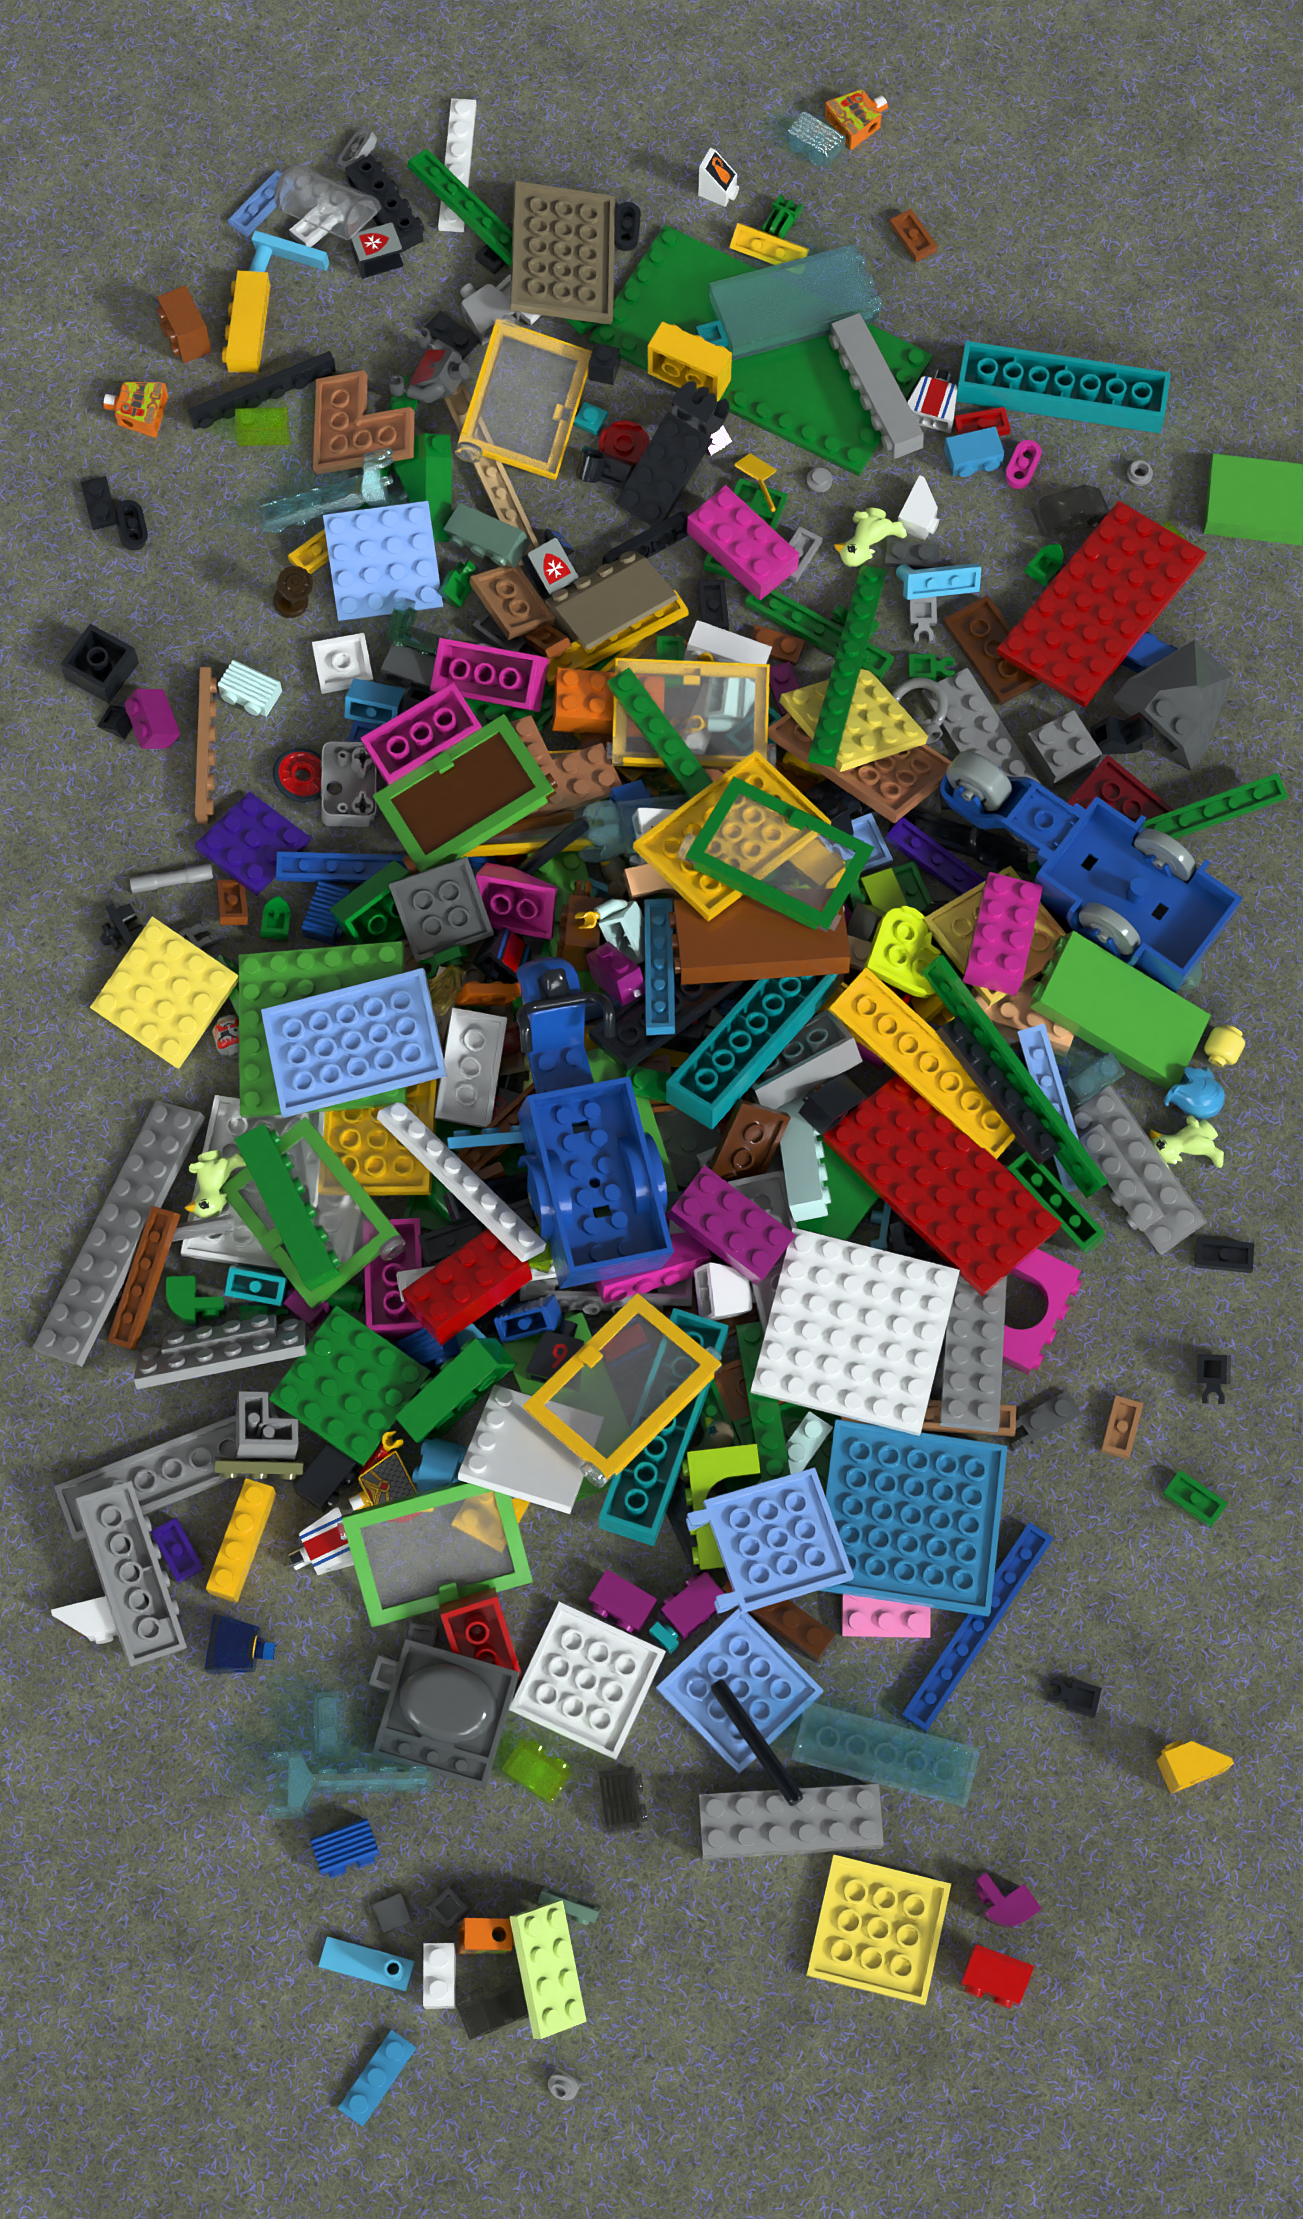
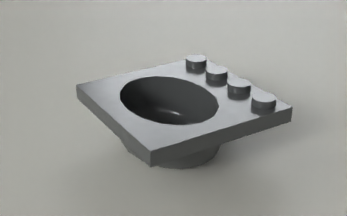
M405 1639L372 1755L486 1789L520 1672Z

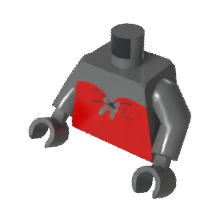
M423 327L420 328V331L424 338L415 336L417 344L422 349L431 347V350H427L407 386L404 385L402 376L393 375L389 388L394 396H401L406 393L407 397L418 400L421 404H426L454 394L461 380L469 376L470 369L468 364L462 361V356L459 352L438 339L436 341L433 340L430 331Z

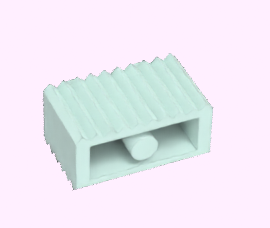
M232 660L223 677L218 682L219 692L224 701L232 705L238 703L254 716L261 714L267 717L282 693L280 681L236 660Z

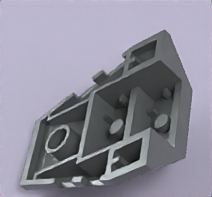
M1193 640L1127 679L1113 696L1112 700L1130 717L1140 712L1175 745L1170 754L1185 768L1192 770L1208 748L1233 676L1201 645Z

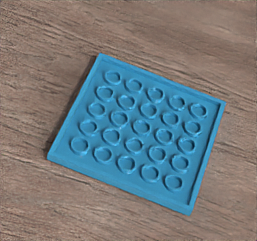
M835 1420L825 1497L854 1578L853 1580L819 1591L989 1617L991 1613L1008 1446L921 1433L920 1436L882 1426Z

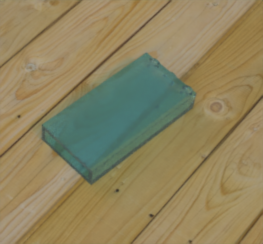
M855 244L709 283L708 298L717 321L720 320L728 340V351L732 352V361L831 334L832 323L857 313L861 314L866 324L876 322L879 318V310L882 309L881 298L879 294L875 295L873 290L872 276L870 273H866L864 256L862 252L858 253Z

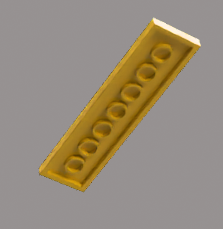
M865 968L827 1009L939 1113L946 1116L952 1121L954 1126L969 1136L981 1148H985L996 1159L1016 1138L936 1031L869 969Z

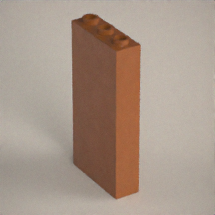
M835 889L786 892V894L822 912ZM742 895L709 922L685 899L674 900V911L668 913L670 928H675V934H671L672 949L678 953V957H674L675 974H680L681 985L849 973L851 956L843 905L828 930L818 925L816 931L747 895Z

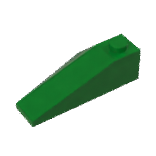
M424 433L414 437L413 458L393 461L396 477L400 478L404 487L403 493L410 503L428 501L434 542H450V537L444 530L451 517L452 455L450 435Z

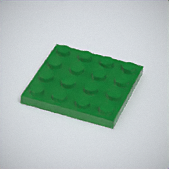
M336 1305L306 1346L307 1354L298 1357L268 1398V1401L292 1418L298 1419V1422L364 1467L381 1443L383 1435L389 1432L397 1421L395 1416L401 1411L400 1405L408 1398L414 1397L431 1371Z

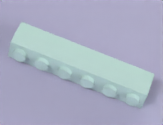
M809 1091L776 1109L788 1113L791 1117L780 1140L788 1203L794 1222L827 1216V1204L831 1203L828 1186L824 1187L823 1181L828 1180L825 1164L820 1163V1158H824L822 1142L817 1141V1136L820 1134L798 1113L804 1104L802 1099Z

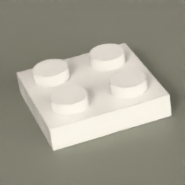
M364 633L312 642L322 694L349 689L354 678L374 682Z

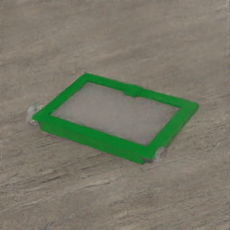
M733 776L698 836L690 832L687 834L678 851L677 858L693 864L694 869L805 926L815 931L818 928L827 933L829 929L836 930L842 918L838 912L871 856L874 847Z

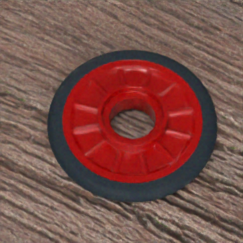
M294 748L281 754L273 767V780L278 790L287 798L297 802H312L321 798V755L306 748ZM297 770H305L309 774V779L301 781L295 776V772Z

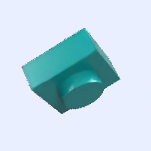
M720 320L696 326V335L701 336L705 341L716 346L728 347V340Z
M584 402L573 424L575 427L597 436L608 417V411Z
M657 1621L649 1630V1635L670 1655L679 1647V1642L676 1640L678 1634L669 1625L665 1624L662 1626Z

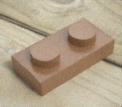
M1115 1396L1100 1452L1127 1460L1130 1458L1144 1403Z

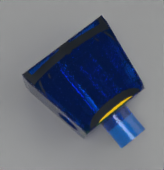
M213 1614L204 1670L207 1674L211 1675L255 1672L257 1659L274 1661L276 1643L260 1641L262 1631L258 1626Z

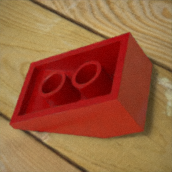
M495 1587L439 1605L440 1615L453 1653L520 1672L518 1680L523 1678Z

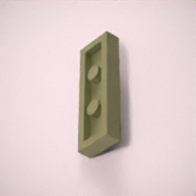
M215 1457L214 1471L215 1473H220V1477L237 1478L238 1473H250L249 1477L255 1479L267 1478V1474H279L280 1479H296V1475H303L302 1459L242 1460L231 1457Z

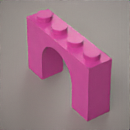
M687 1232L670 1234L674 1253L661 1269L593 1283L603 1304L620 1301L637 1293H647L652 1289L674 1285L679 1281L695 1277L694 1270L710 1263L711 1254L707 1247Z
M1036 1249L1010 1272V1274L1035 1286L1041 1292L1046 1303V1315L1039 1324L1029 1329L1018 1330L1004 1325L1002 1362L1029 1375L1032 1368L1038 1370L1045 1356L1040 1353L1044 1344L1050 1346L1057 1333V1330L1053 1328L1056 1320L1063 1321L1070 1307L1065 1304L1069 1295L1075 1296L1083 1282L1078 1279L1081 1270Z

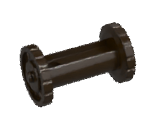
M290 566L282 570L278 577V589L274 594L273 605L276 612L284 618L299 617L308 607V596L313 588V579L306 569L300 566Z

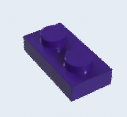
M177 1518L150 1531L178 1584L205 1570Z

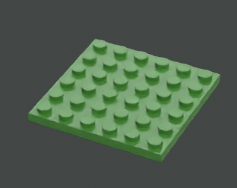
M402 941L239 955L240 1116L242 1118L281 1115L261 1010L405 973L404 944ZM407 1087L304 1113L388 1107L396 1102L403 1103L406 1106Z

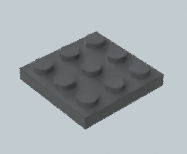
M467 856L388 883L416 962L432 957L457 945L464 946L494 935Z

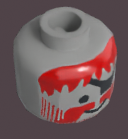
M236 1015L222 1017L218 1019L212 1030L217 1051L222 1055H229L230 1058H238L239 1018Z

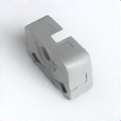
M329 741L325 743L321 755V821L326 826L334 827L370 826V822L375 820L377 803L373 798V795L376 794L375 764L362 742ZM361 758L364 759L365 762L363 768H361V763L359 760ZM332 782L340 784L342 792L338 795H331L327 791L328 784ZM361 802L363 803L365 813L360 812Z

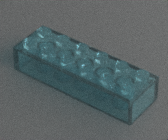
M805 1700L790 1758L805 1764L966 1808L981 1748Z

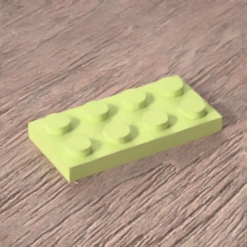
M554 1900L509 1916L533 2039H543L586 2022L563 1900Z

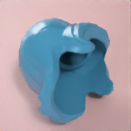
M1207 1066L1201 1069L1185 1067L1184 1073L1186 1076L1183 1075L1180 1084H1175L1164 1098L1165 1106L1172 1102L1185 1115H1193L1195 1119H1208L1217 1115L1222 1109L1225 1100L1223 1087L1214 1080L1215 1077Z

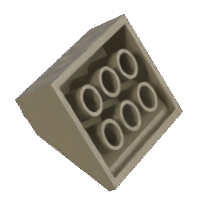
M637 551L623 553L619 557L620 559L611 564L600 566L593 574L577 579L573 585L566 589L555 591L552 597L545 600L547 607L555 617L554 624L556 627L586 650L678 599L676 593L646 557Z

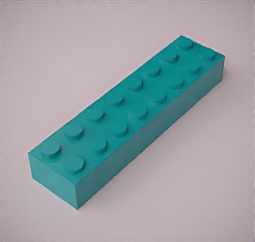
M966 341L956 402L993 408L1005 407L1006 410L1160 434L1165 418L1171 373Z
M844 974L759 979L666 1082V1102L712 1130L843 983Z
M673 1308L670 1320L719 1361L727 1339L728 1325ZM665 1335L663 1336L628 1437L700 1366L698 1362ZM712 1380L617 1476H613L599 1516L600 1529L655 1546L682 1468V1461L686 1457Z

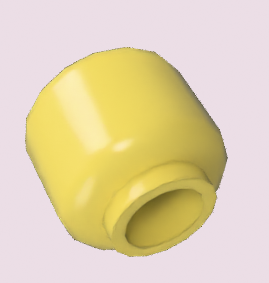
M1223 1024L1222 1027H1215L1204 1045V1051L1209 1056L1208 1061L1218 1067H1224L1225 1064H1235L1245 1046L1242 1032L1227 1024Z

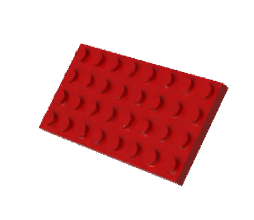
M1118 501L999 645L997 654L1085 708L1204 561L1207 552L1123 502Z
M898 1074L823 1136V1141L952 1268L960 1270L959 1275L982 1297L1061 1228L1060 1225L1062 1223L1047 1211L994 1156L953 1125L952 1121L939 1113Z

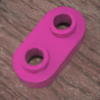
M1024 440L1017 445L1005 475V480L1010 487L1022 489L1030 484L1042 453L1041 447L1037 442ZM1026 453H1028V454H1030L1032 457H1031V458H1026V457H1024L1023 455L1026 454ZM1019 474V475H1021L1023 478H1022V479H1016V478L1014 477V475Z

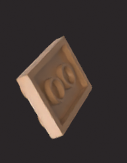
M505 565V567H499L471 576L469 584L508 640L528 634L545 624L554 625L555 617L519 565L516 568Z

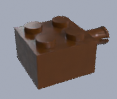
M582 880L575 881L574 895L569 894L568 905L562 904L556 957L566 959L577 971L590 972L586 955L599 947L600 926L598 923L600 920L597 919V923L593 928L580 929L579 926L585 923V918L575 919V915L578 912H594V908L602 904L603 898L590 897L592 883L585 880L584 890H582Z

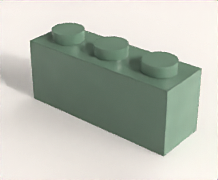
M460 502L444 527L445 532L450 537L449 541L459 548L466 546L470 548L472 553L481 558L486 555L501 567L508 565L516 568L531 543L523 530Z

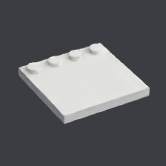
M494 1385L459 1470L458 1480L570 1514L589 1463H585L523 1409V1405L532 1396ZM550 1401L544 1405L595 1448L603 1427L604 1418Z
M559 1602L515 1694L509 1711L617 1760L666 1651Z

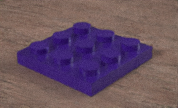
M249 791L195 843V849L258 896L276 878L277 852H302L311 842V837Z

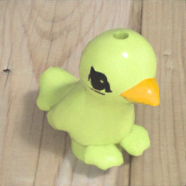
M867 508L865 512L857 511L853 517V522L857 524L854 537L847 542L834 544V547L840 553L845 565L850 567L860 566L866 560L872 558V553H875L873 549H869L870 545L890 535L900 538L907 536L902 522H891L885 518L886 513L878 508Z
M1189 1115L1186 1118L1188 1126L1174 1135H1165L1150 1129V1140L1166 1163L1176 1164L1177 1161L1182 1162L1183 1160L1179 1154L1183 1152L1192 1155L1208 1156L1217 1168H1222L1224 1152L1215 1147L1213 1142L1218 1134L1205 1119L1198 1123L1193 1115Z
M219 1150L209 1151L198 1156L199 1162L190 1164L189 1172L197 1173L199 1192L194 1200L184 1207L187 1211L193 1212L200 1219L219 1216L224 1205L227 1203L225 1199L227 1193L220 1194L219 1189L227 1181L232 1170L237 1167L247 1166L242 1155L239 1153L230 1158H221Z

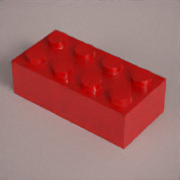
M486 1229L401 1292L409 1311L438 1344L442 1346L533 1278L529 1262L527 1260L521 1262L489 1229Z

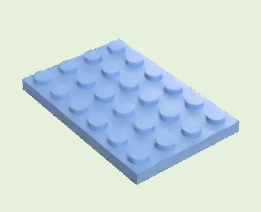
M423 968L261 1010L281 1115L284 1118L447 1076L427 977Z

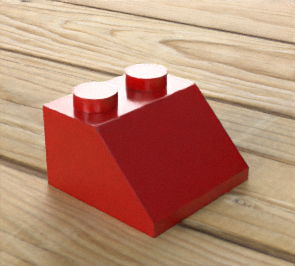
M976 1944L970 1951L959 1985L966 1987L964 1992L969 1995L982 1998L983 1994L995 1998L994 2004L1011 2009L1012 2005L1018 2006L1021 2003L1034 1965Z

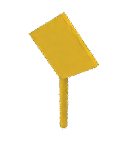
M749 453L736 462L734 466L758 480L768 506L774 512L776 509L764 480L773 475L777 469Z

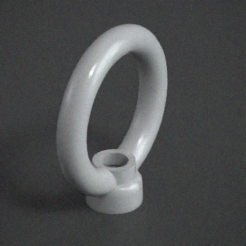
M918 677L906 680L891 693L898 703L904 694L916 688H924L931 691L937 699V710L934 717L923 721L919 725L928 735L926 744H931L940 739L943 734L939 726L943 723L948 711L946 693L937 682L928 678Z

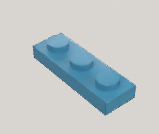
M391 2030L338 2109L364 2127L416 2050V2047Z

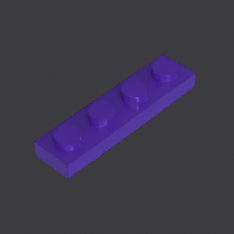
M904 817L895 824L884 839L958 896L986 881L985 878Z

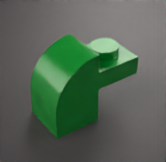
M195 1276L166 1277L167 1302L174 1316L180 1322L198 1327L199 1315H202L203 1319L214 1320L218 1319L219 1315L226 1314V1302L223 1296L198 1297V1282Z

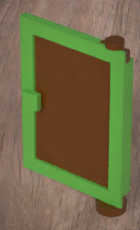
M503 714L373 795V798L408 854L401 859L412 875L458 859L548 803L547 799L556 794L554 789L558 785L550 773L543 774L511 723Z

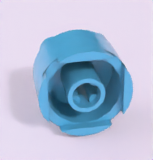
M435 1437L432 1440L425 1439L421 1448V1455L423 1456L421 1465L415 1467L412 1476V1483L417 1484L418 1493L461 1481L458 1480V1473L469 1447Z

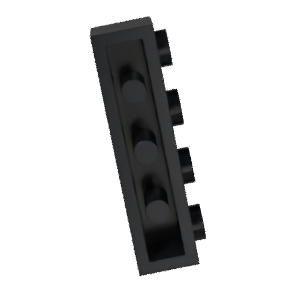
M370 154L345 167L348 184L376 225L381 226L393 223L402 246V251L397 254L423 242V231H425L421 219L419 217L415 218L411 213L412 209L406 198L402 199L400 197L396 183L393 180L389 181L381 162H376Z

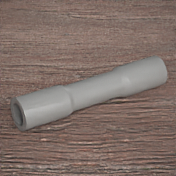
M211 863L187 867L183 870L131 877L130 884L134 894L156 890L160 887L195 883L214 878Z

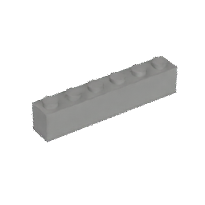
M857 313L832 323L831 335H829L830 344L833 350H838L843 369H848L852 387L854 390H859L863 408L870 411L874 429L876 431L880 430L885 450H890L894 459L922 449L924 433L861 314Z

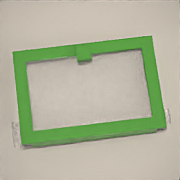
M297 1117L287 1124L286 1129L288 1132L280 1137L283 1144L279 1145L282 1154L287 1153L294 1165V1168L290 1169L294 1178L298 1176L305 1187L306 1192L302 1193L306 1202L311 1201L317 1212V1216L314 1219L317 1226L322 1225L329 1237V1240L326 1241L329 1250L334 1249L340 1259L341 1264L337 1266L341 1273L340 1276L312 1291L303 1284L247 1166L219 1190L221 1193H227L225 1197L304 1300L314 1310L377 1256L380 1255L384 1261H388L399 1255L406 1247V1242L306 1117L302 1120Z
M459 1481L352 1511L353 1513L341 1516L342 1522L337 1523L341 1540H348L371 1627L440 1608L439 1605L494 1587L497 1592L533 1582L511 1499L516 1497Z

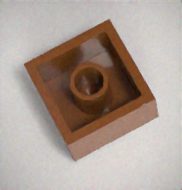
M186 285L157 296L159 307L156 308V311L161 321L159 324L164 336L169 337L171 341L169 344L174 356H180L183 364L212 353L206 324Z

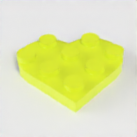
M908 906L893 908L884 914L878 923L863 970L867 968L878 979L910 995L926 999L933 995L935 990L921 971L939 957L941 952L931 945L932 932H928V927L923 921L925 918L923 914Z

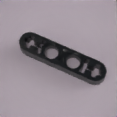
M685 511L678 512L611 549L604 555L602 564H611L620 559L619 557L623 553L634 551L640 546L642 547L638 553L647 559L689 535L687 533V518L689 514ZM664 534L661 539L656 541L660 535Z

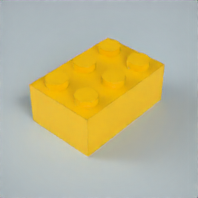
M662 322L648 344V374L678 388H681L689 381L696 382L697 389L708 387L709 394L714 393L717 397V402L720 400L731 381L732 352L721 345L716 346L705 341L699 335L689 334L676 325Z

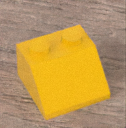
M1182 1740L1165 1746V1749L1161 1750L1162 1755L1156 1760L1171 1794L1219 1775L1234 1764L1231 1757L1193 1741L1183 1744Z

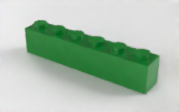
M263 1123L235 1138L234 1140L303 1284L312 1291L340 1276L341 1273L337 1267L341 1264L340 1259L334 1249L329 1250L326 1244L329 1237L322 1225L317 1226L314 1217L317 1216V1212L311 1201L306 1202L302 1193L306 1192L305 1187L298 1176L294 1178L290 1170L294 1168V1165L287 1153L282 1154L279 1145L283 1143L275 1129L270 1130Z

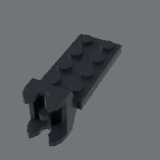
M689 381L678 390L672 401V413L669 411L666 413L615 503L652 527L667 519L713 441V438L709 436L720 430L729 413V401L724 398L717 402L716 395L714 393L709 394L708 387L697 389L696 382Z

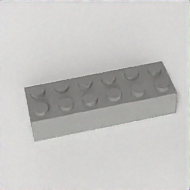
M879 1784L800 1788L803 1799L794 1806L788 1804L779 1790L699 1794L702 1860L882 1849L884 1841Z

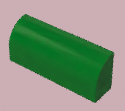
M1028 1151L1024 1152L1007 1167L1008 1171L1024 1185L1036 1200L1062 1223L1060 1229L1083 1254L1089 1253L1105 1240L1103 1229L1043 1164L1038 1166Z

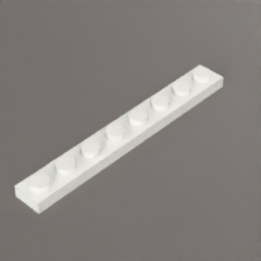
M396 1102L378 1111L377 1119L521 1262H525L544 1252L546 1243L403 1103Z

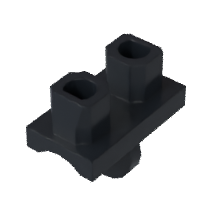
M130 903L117 909L111 904L106 907V910L115 927L112 928L109 923L102 926L104 933L101 935L100 941L103 945L112 944L114 949H119L122 946L119 940L122 938L129 950L144 927L140 924L131 930L127 929V924L138 919Z

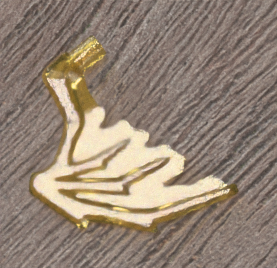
M454 964L449 965L441 974L427 981L433 1009L436 1008L438 1016L445 1015L453 1001L462 991V977L466 972Z

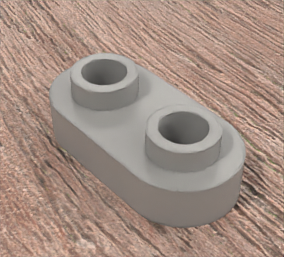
M363 128L357 131L340 154L338 163L344 171L345 167L367 157L374 149L377 137L370 128Z

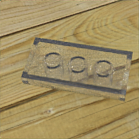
M292 165L287 168L279 177L275 187L274 197L278 210L348 241L382 209L380 202L374 196L302 165Z

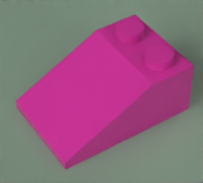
M486 863L476 874V883L492 929L499 930L502 927H506L513 933L552 940L557 887L513 867Z

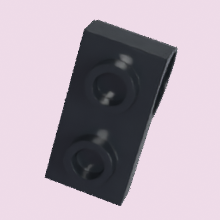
M585 446L581 452L576 476L585 482L597 483L601 481L623 489L631 475L634 463Z

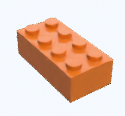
M558 668L554 681L552 731L585 732L613 736L614 695L608 688L607 681L615 677V673ZM636 675L664 714L665 677ZM627 714L626 737L645 738Z

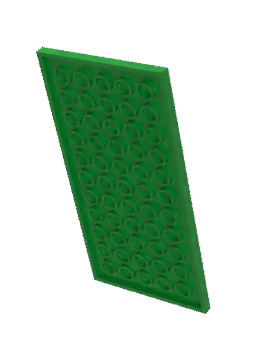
M668 225L663 226L614 300L611 325L599 323L589 338V343L593 345L598 343L620 348L621 359L648 372V344L662 322L676 325L683 331L696 335V326L720 320L728 340V347L725 348L732 352L731 381L720 400L726 398L729 401L730 413L857 476L861 475L882 441L880 430L876 431L872 425L870 411L865 410L862 406L859 390H854L852 387L848 369L844 370L840 363L838 350H833L829 341L831 324L852 315ZM865 322L907 401L930 364L933 354Z

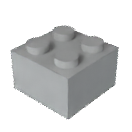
M1075 710L1029 732L1025 743L1026 749L1052 789L1097 767L1102 754Z

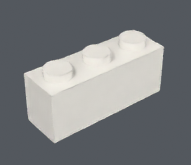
M697 620L687 644L684 660L704 662L697 659V657L707 652L712 655L714 661L721 659L732 663L767 664L772 647ZM749 679L755 684V679Z

